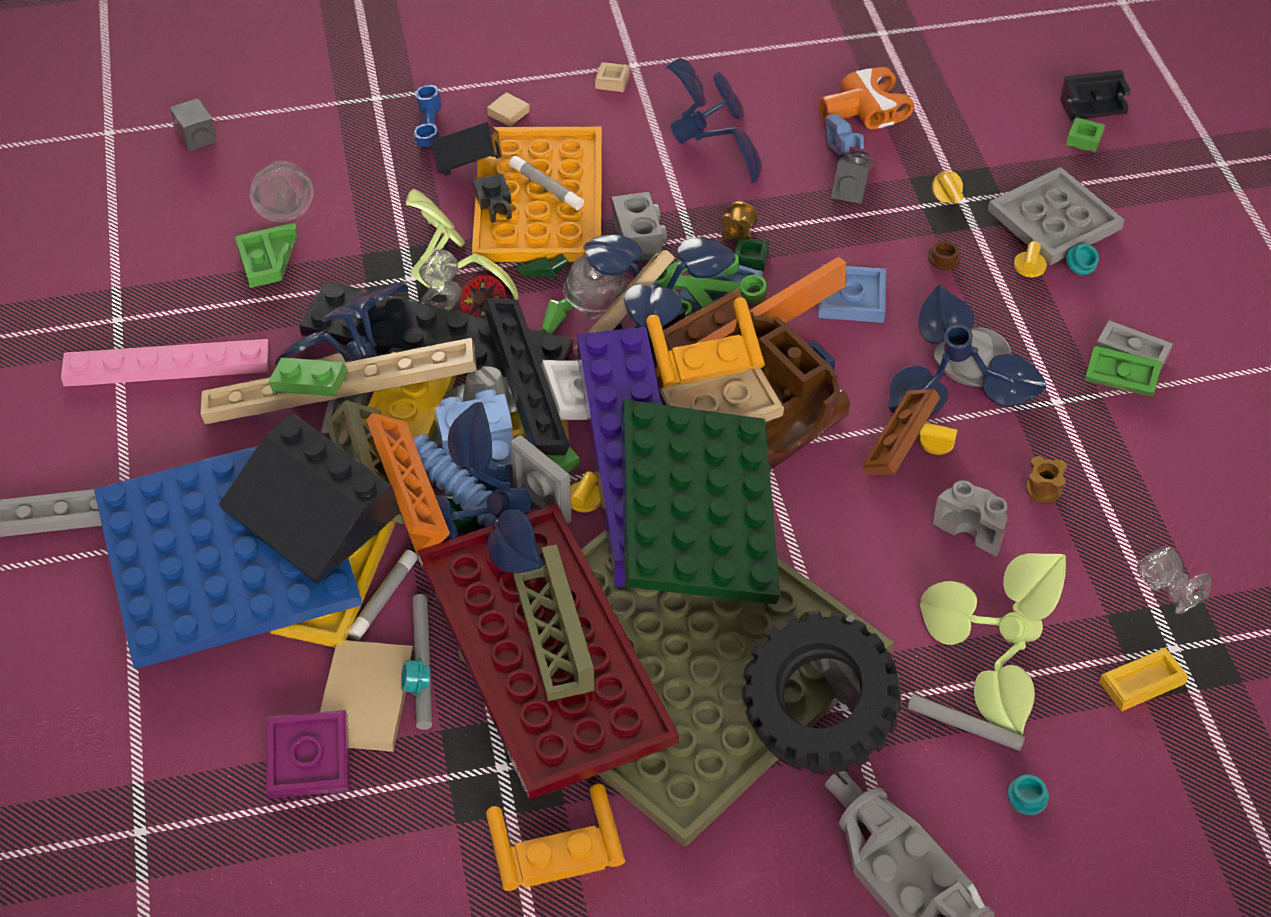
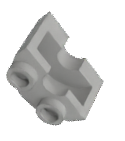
M958 481L953 485V488L947 489L938 496L932 525L954 536L961 532L969 533L975 538L974 546L997 557L1007 524V503L1003 498L997 497L987 489L974 486L968 481Z

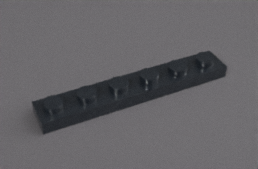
M486 298L483 309L527 440L545 455H566L570 445L518 299Z

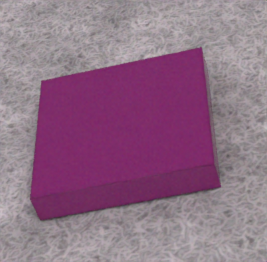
M346 710L266 717V795L269 799L350 791L348 714Z

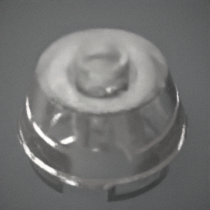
M272 162L273 165L267 166L255 174L250 187L251 203L254 209L268 220L278 223L294 222L307 211L312 203L314 195L312 181L305 171L291 162Z
M583 255L573 263L564 282L563 293L568 302L573 305L571 310L576 308L587 313V318L600 319L627 288L628 283L623 274L608 276L599 273L589 264L586 255Z

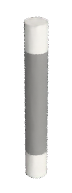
M513 156L509 165L574 209L579 210L583 207L584 200L520 157Z
M406 550L351 625L349 637L352 640L359 641L417 561L418 556L411 550Z

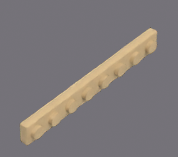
M472 338L346 362L345 365L348 373L336 397L272 392L268 382L270 378L202 391L200 415L204 424H210L477 371L475 347Z

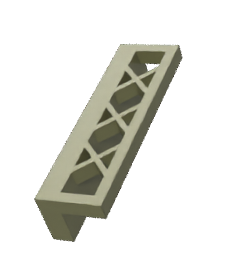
M345 400L327 421L331 441L374 473H376V468L389 483L380 456L368 445V442H370L376 448L369 426L362 420V418L367 419L371 413L382 415L381 411ZM401 513L392 520L396 523L405 524Z
M557 544L542 547L543 567L530 572L513 573L547 701L594 691L593 664ZM545 577L547 584L540 593L525 587L524 581ZM541 605L555 612V616L549 624L533 616ZM549 636L564 643V647L558 655L542 648V645ZM559 667L573 674L575 682L553 686L551 677Z

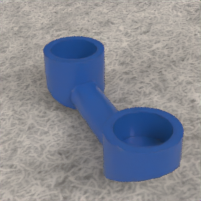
M424 85L415 92L419 109L424 114V124L419 125L414 130L417 145L421 147L432 146L431 140L440 138L436 126V114L440 111L442 105L438 87L435 85Z

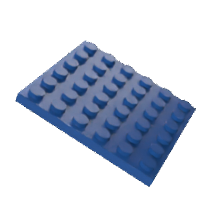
M258 446L94 489L130 656L135 669L362 605L349 559L345 560L317 585L220 508V501Z

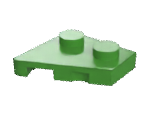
M296 223L235 236L237 249L250 288L282 281L298 236Z

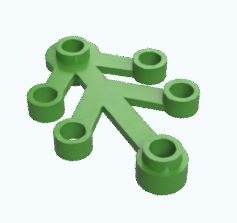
M736 254L733 264L722 273L732 275L739 270V258ZM678 260L667 266L655 280V283L667 287L678 264L682 261ZM680 275L672 289L674 292H676L674 288L686 289L701 309L714 302L706 292L726 295L738 288L742 297L751 305L760 304L767 296L766 281L759 275H748L742 279L741 283L712 279L716 276L695 278L691 275ZM681 299V307L687 310L685 312L686 318L693 314L692 305L689 301Z

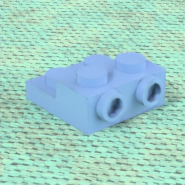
M485 390L475 394V400L462 402L461 397H450L440 401V407H435L434 417L441 448L446 452L445 456L450 455L448 432L453 421L472 404L482 402L492 438L491 462L512 465L511 441L513 440V426L505 394L496 395L495 390Z

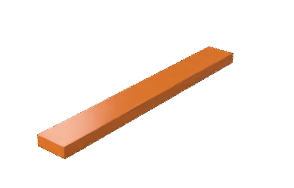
M840 257L831 260L749 310V312L753 311L754 316H765L770 319H774L777 316L785 323L791 321L825 298L846 287V262ZM737 318L697 343L732 336ZM657 366L654 369L658 389H661L664 386Z

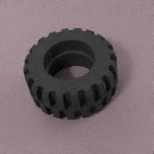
M820 611L808 612V619L799 621L797 615L785 619L787 626L781 630L773 626L765 633L768 640L763 645L757 642L751 651L754 659L752 664L747 663L745 665L743 673L746 679V686L742 687V699L747 708L745 712L762 743L765 744L776 758L783 759L790 767L797 770L802 768L810 769L812 774L824 775L825 770H835L837 774L841 771H848L847 766L858 763L861 766L870 760L868 755L874 750L880 752L887 744L886 737L889 732L894 733L898 723L897 713L901 710L900 682L891 653L886 650L884 642L876 633L871 634L864 623L857 619L849 622L844 614L832 612L830 617H822ZM817 659H834L844 662L855 672L860 683V700L856 709L847 719L828 728L803 726L790 715L784 699L785 687L793 673L804 664Z

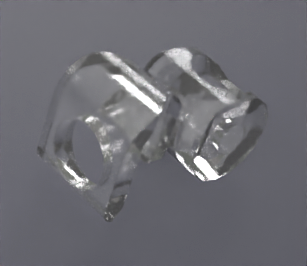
M436 249L419 269L420 277L430 286L421 298V303L452 310L461 299L463 290L456 282L451 281L458 272L457 260L450 252L444 249ZM443 294L448 300L443 303H436L431 298L434 295Z
M1168 546L1157 549L1140 559L1137 563V570L1141 579L1155 591L1164 587L1169 589L1168 595L1177 614H1183L1209 597L1211 576L1207 572H1202L1188 581V575L1183 572L1181 558L1177 552ZM1200 586V589L1197 592V594L1193 593V591Z

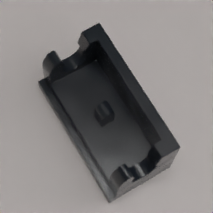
M1114 70L1065 76L1060 101L1069 119L1075 120L1076 117L1087 119L1127 114L1129 106L1124 99V95H1130L1131 93L1129 85L1123 76V71Z
M489 122L431 140L437 172L439 174L444 173L445 176L451 174V169L490 156L496 159L502 157L498 131Z

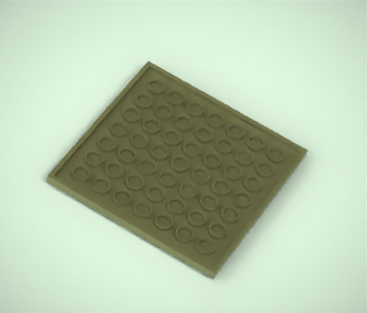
M606 530L581 549L679 733V744L598 775L684 848L778 760L762 743L750 724L745 712L747 710L746 704L742 699V687L746 686V679L743 676L745 665L747 663L752 664L754 657L751 651L757 642L763 645L768 640L765 634L773 626L781 630L787 626L785 619L797 615L799 621L808 619V612L820 611L822 617H830L832 612L844 614L845 618L852 614L855 619L866 625L867 630L871 634L876 633L881 638L888 652L891 653L893 651L894 641L778 557L780 597L777 604L625 586L615 587ZM458 649L459 659L466 664L460 649ZM810 662L804 664L793 673L784 691L785 704L790 715L803 726L810 728L839 702L833 693L831 684L823 674L818 673L812 667Z

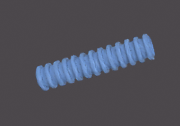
M426 434L413 439L430 482H436L437 488L444 490L446 496H453V502L456 504L461 503L460 507L464 511L487 507V498L492 493L491 491H486V487L483 484H478V480L474 476L469 477L470 474L466 469L461 470L462 467L453 463L450 455L445 456L446 452L442 448L437 449L438 445L434 441L429 442L430 438ZM491 513L471 516L472 518L477 517V523L481 526L486 525L485 528L494 525V520L497 519Z

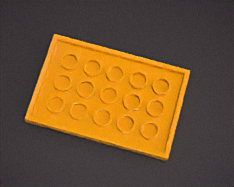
M494 127L499 134L502 157L496 159L490 156L478 160L477 179L499 174L504 175L511 193V203L509 205L511 207L512 219L507 220L506 214L499 212L495 214L496 222L491 223L489 208L480 209L477 198H475L472 254L483 255L492 262H535L547 258L550 262L561 254H564L568 262H588L583 246L588 241L601 236L602 127ZM513 156L520 157L584 200L583 207L579 210L574 209L509 165Z

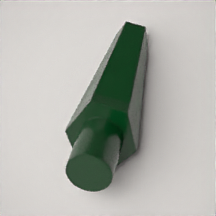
M561 254L550 262L547 258L517 266L516 269L523 277L557 279L556 272L567 267L569 263L564 254Z

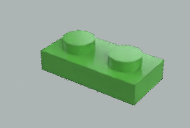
M1094 345L1085 381L1153 397L1162 361Z
M281 357L268 382L272 392L336 397L348 371L344 362Z

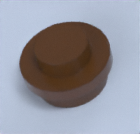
M950 241L935 243L928 254L929 263L939 270L954 269L959 265L961 259L958 247Z

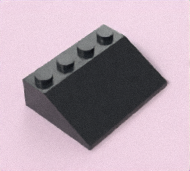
M294 413L265 435L219 503L220 508L317 585L401 513L391 484Z

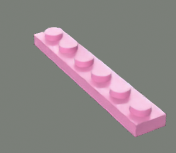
M268 339L67 352L63 356L61 380L63 386L66 387L267 373L270 366V345Z

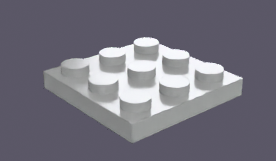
M1061 167L989 201L988 211L1025 244L1028 245L1032 241L1039 242L1041 244L1040 255L1045 258L1049 265L1066 258L1068 250L1076 244L1092 245L1122 230L1125 221Z

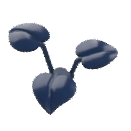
M680 58L671 62L666 68L678 76L695 102L687 111L681 113L682 117L670 123L671 130L677 141L683 144L694 137L699 141L706 137L733 134L749 167L752 183L757 181L761 173L762 162L757 149L746 132H741L738 127L704 132V128L707 127L705 118L726 104L735 118L739 119L744 115L743 106L737 95L733 92L728 80L721 72L715 73L714 82L723 100L703 113L700 111L694 112L698 107L706 105L701 80L691 63L686 59Z
M603 235L588 241L583 246L587 261L599 273L616 276L624 274L630 268L633 271L634 278L639 274V268L634 262L642 257V249L632 239L622 235ZM695 237L684 241L677 251V256L682 262L678 264L667 287L654 282L650 287L638 284L627 290L624 303L629 315L639 328L647 327L646 319L648 316L657 315L663 327L678 316L681 310V299L672 290L681 272L687 268L689 274L695 278L716 276L731 266L735 259L733 251L709 238Z
M398 282L377 290L372 294L359 297L349 302L345 307L331 311L321 319L322 323L334 319H345L354 338L353 341L346 344L349 349L348 351L328 334V330H324L294 342L278 356L275 365L277 366L281 357L286 358L313 344L323 342L330 343L342 355L345 362L379 356L375 349L377 345L373 339L368 312L376 302L384 299L391 293L408 292L407 283ZM363 317L367 339L365 336H359L352 318Z
M938 285L927 297L921 308L918 329L921 336L931 344L944 342V354H942L939 368L934 376H932V373L927 368L922 366H908L899 371L893 378L890 386L888 408L894 413L907 391L935 389L940 399L930 416L937 413L943 408L948 399L947 387L938 382L944 373L948 361L962 362L970 356L974 358L981 372L988 376L984 381V392L997 405L1015 407L1024 404L1044 392L1047 385L1041 373L1033 365L1016 355H997L992 359L990 369H988L978 354V348L972 346L973 335L971 330L974 327V314L971 308L964 301L947 291L942 285Z
M476 402L462 412L450 426L448 432L449 453L457 466H468V473L471 476L499 489L494 490L488 496L487 507L459 511L452 514L448 499L442 495H435L450 532L442 542L458 537L457 528L453 520L491 513L497 517L494 520L496 529L488 537V550L494 564L503 571L511 573H525L539 569L544 566V563L537 550L532 525L525 515L531 509L529 492L524 488H510V482H501L480 472L486 470L491 462L492 438L483 403Z

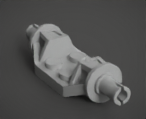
M847 771L838 772L840 778L834 773L827 780L825 788L846 809L841 816L839 826L846 834L853 874L890 917H941L942 915L946 917H994V911L990 907L984 906L970 879L918 822L887 800V793L884 789L877 787L864 793L848 775ZM864 825H866L871 833L867 842L860 830Z

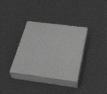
M519 435L511 441L514 488L526 489L530 494L531 504L539 510L557 504L566 523L569 524L572 521L570 475L523 436Z

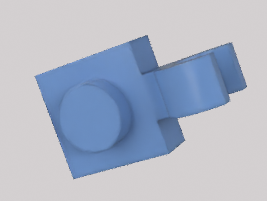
M838 114L825 116L827 145L838 155L850 152V147H858L860 150L864 149V137L862 134L852 133L850 124Z

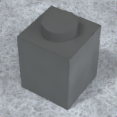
M199 98L170 107L175 132L189 152L217 142L212 117Z

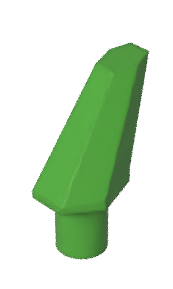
M565 297L559 302L550 300L546 307L541 332L553 334L559 324L564 321L567 316L566 312L573 308V303L569 298Z

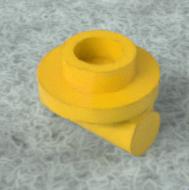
M948 170L939 173L934 178L932 192L937 200L955 204L964 198L962 194L963 183L959 175Z
M1030 242L1027 251L1015 257L1014 268L1019 274L1025 277H1038L1046 271L1047 262L1040 255L1041 244L1039 242Z
M925 422L920 431V445L931 454H947L954 448L958 430Z
M586 472L580 482L570 486L571 508L575 511L590 512L601 504L599 487L596 485L597 475L593 472Z

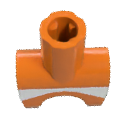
M887 67L852 72L841 81V93L824 96L818 100L820 117L824 123H826L825 116L838 114L843 119L859 116L868 129L890 126L907 119L913 112L915 105L907 94L887 93L896 82L895 75ZM888 76L886 82L880 85L877 84L882 77ZM907 103L903 110L896 112L902 104Z

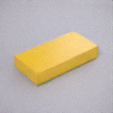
M1165 647L1102 674L1099 683L1122 712L1186 684L1188 675Z

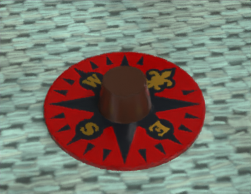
M481 275L469 281L461 295L463 313L487 319L483 309L486 298L506 299V291L503 284L495 277L489 275Z

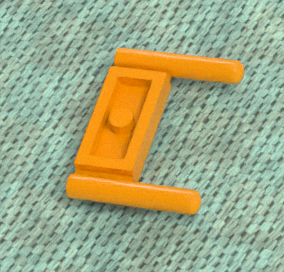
M739 297L733 301L742 336L735 335L675 347L671 351H668L660 318L657 315L647 317L646 324L665 388L679 383L683 385L748 371V369L756 370L765 366L745 298Z
M594 784L589 790L599 828L590 826L515 843V847L510 846L502 809L498 806H492L486 811L501 882L505 891L515 890L520 885H523L524 888L605 870V866L609 865L611 867H618L625 863V857L604 785Z

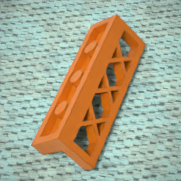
M371 413L366 421L389 483L393 487L416 554H418V550L441 543L450 532L406 421Z

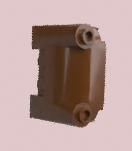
M752 311L750 315L765 363L761 370L784 407L783 416L765 422L769 470H772L847 417L850 413V399L844 390L839 389L838 375L832 367L790 326L777 316L774 319L765 316H754ZM738 320L732 336H742Z

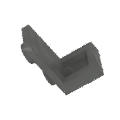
M852 150L851 154H845L837 163L831 198L862 204L868 174L875 166L876 159L869 158L870 153L860 150Z

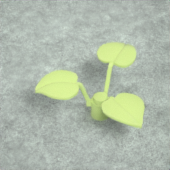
M416 189L411 190L407 196L406 205L422 209L421 213L428 220V224H432L437 228L425 253L410 270L411 274L423 285L430 288L440 276L446 279L454 271L471 262H476L500 278L510 289L513 299H518L517 288L511 277L501 267L483 255L472 254L446 268L445 265L449 261L440 251L448 239H452L460 247L465 242L454 229L453 223L427 196ZM441 233H442V239L439 241V243H438L437 246L435 247V245H436V243H437V241H438V239H439V237H440V235H441Z
M1028 553L1014 558L1009 563L1004 574L1003 585L1006 595L1016 601L1013 604L1015 612L1008 613L1003 618L972 615L977 605L976 594L968 586L960 582L946 581L934 584L921 597L920 608L925 625L932 637L943 644L955 645L967 639L971 631V622L998 625L1004 639L1014 643L995 662V671H983L977 676L974 685V697L979 711L989 723L1023 735L1025 723L1033 708L1034 685L1029 674L1022 668L1015 665L1003 666L1019 650L1026 648L1025 642L1035 641L1040 637L1043 630L1041 619L1049 616L1057 606L1066 574V556L1064 554Z

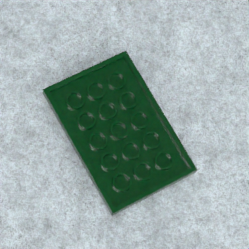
M624 400L621 407L625 587L777 604L780 597L765 419Z

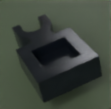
M503 174L472 180L473 190L480 209L489 208L491 223L496 222L495 214L499 212L505 213L507 220L512 219L511 207L509 205L511 203V193Z

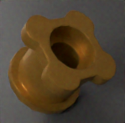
M737 201L732 203L728 208V212L721 218V223L723 224L722 237L729 240H738V237L751 239L752 235L749 230L751 226L757 223L759 217L756 209L747 202Z
M1036 456L1032 458L1030 463L1033 473L1030 474L1026 483V492L1037 502H1054L1060 497L1062 488L1065 486L1066 480L1063 477V473L1066 471L1067 465L1060 459L1052 461Z

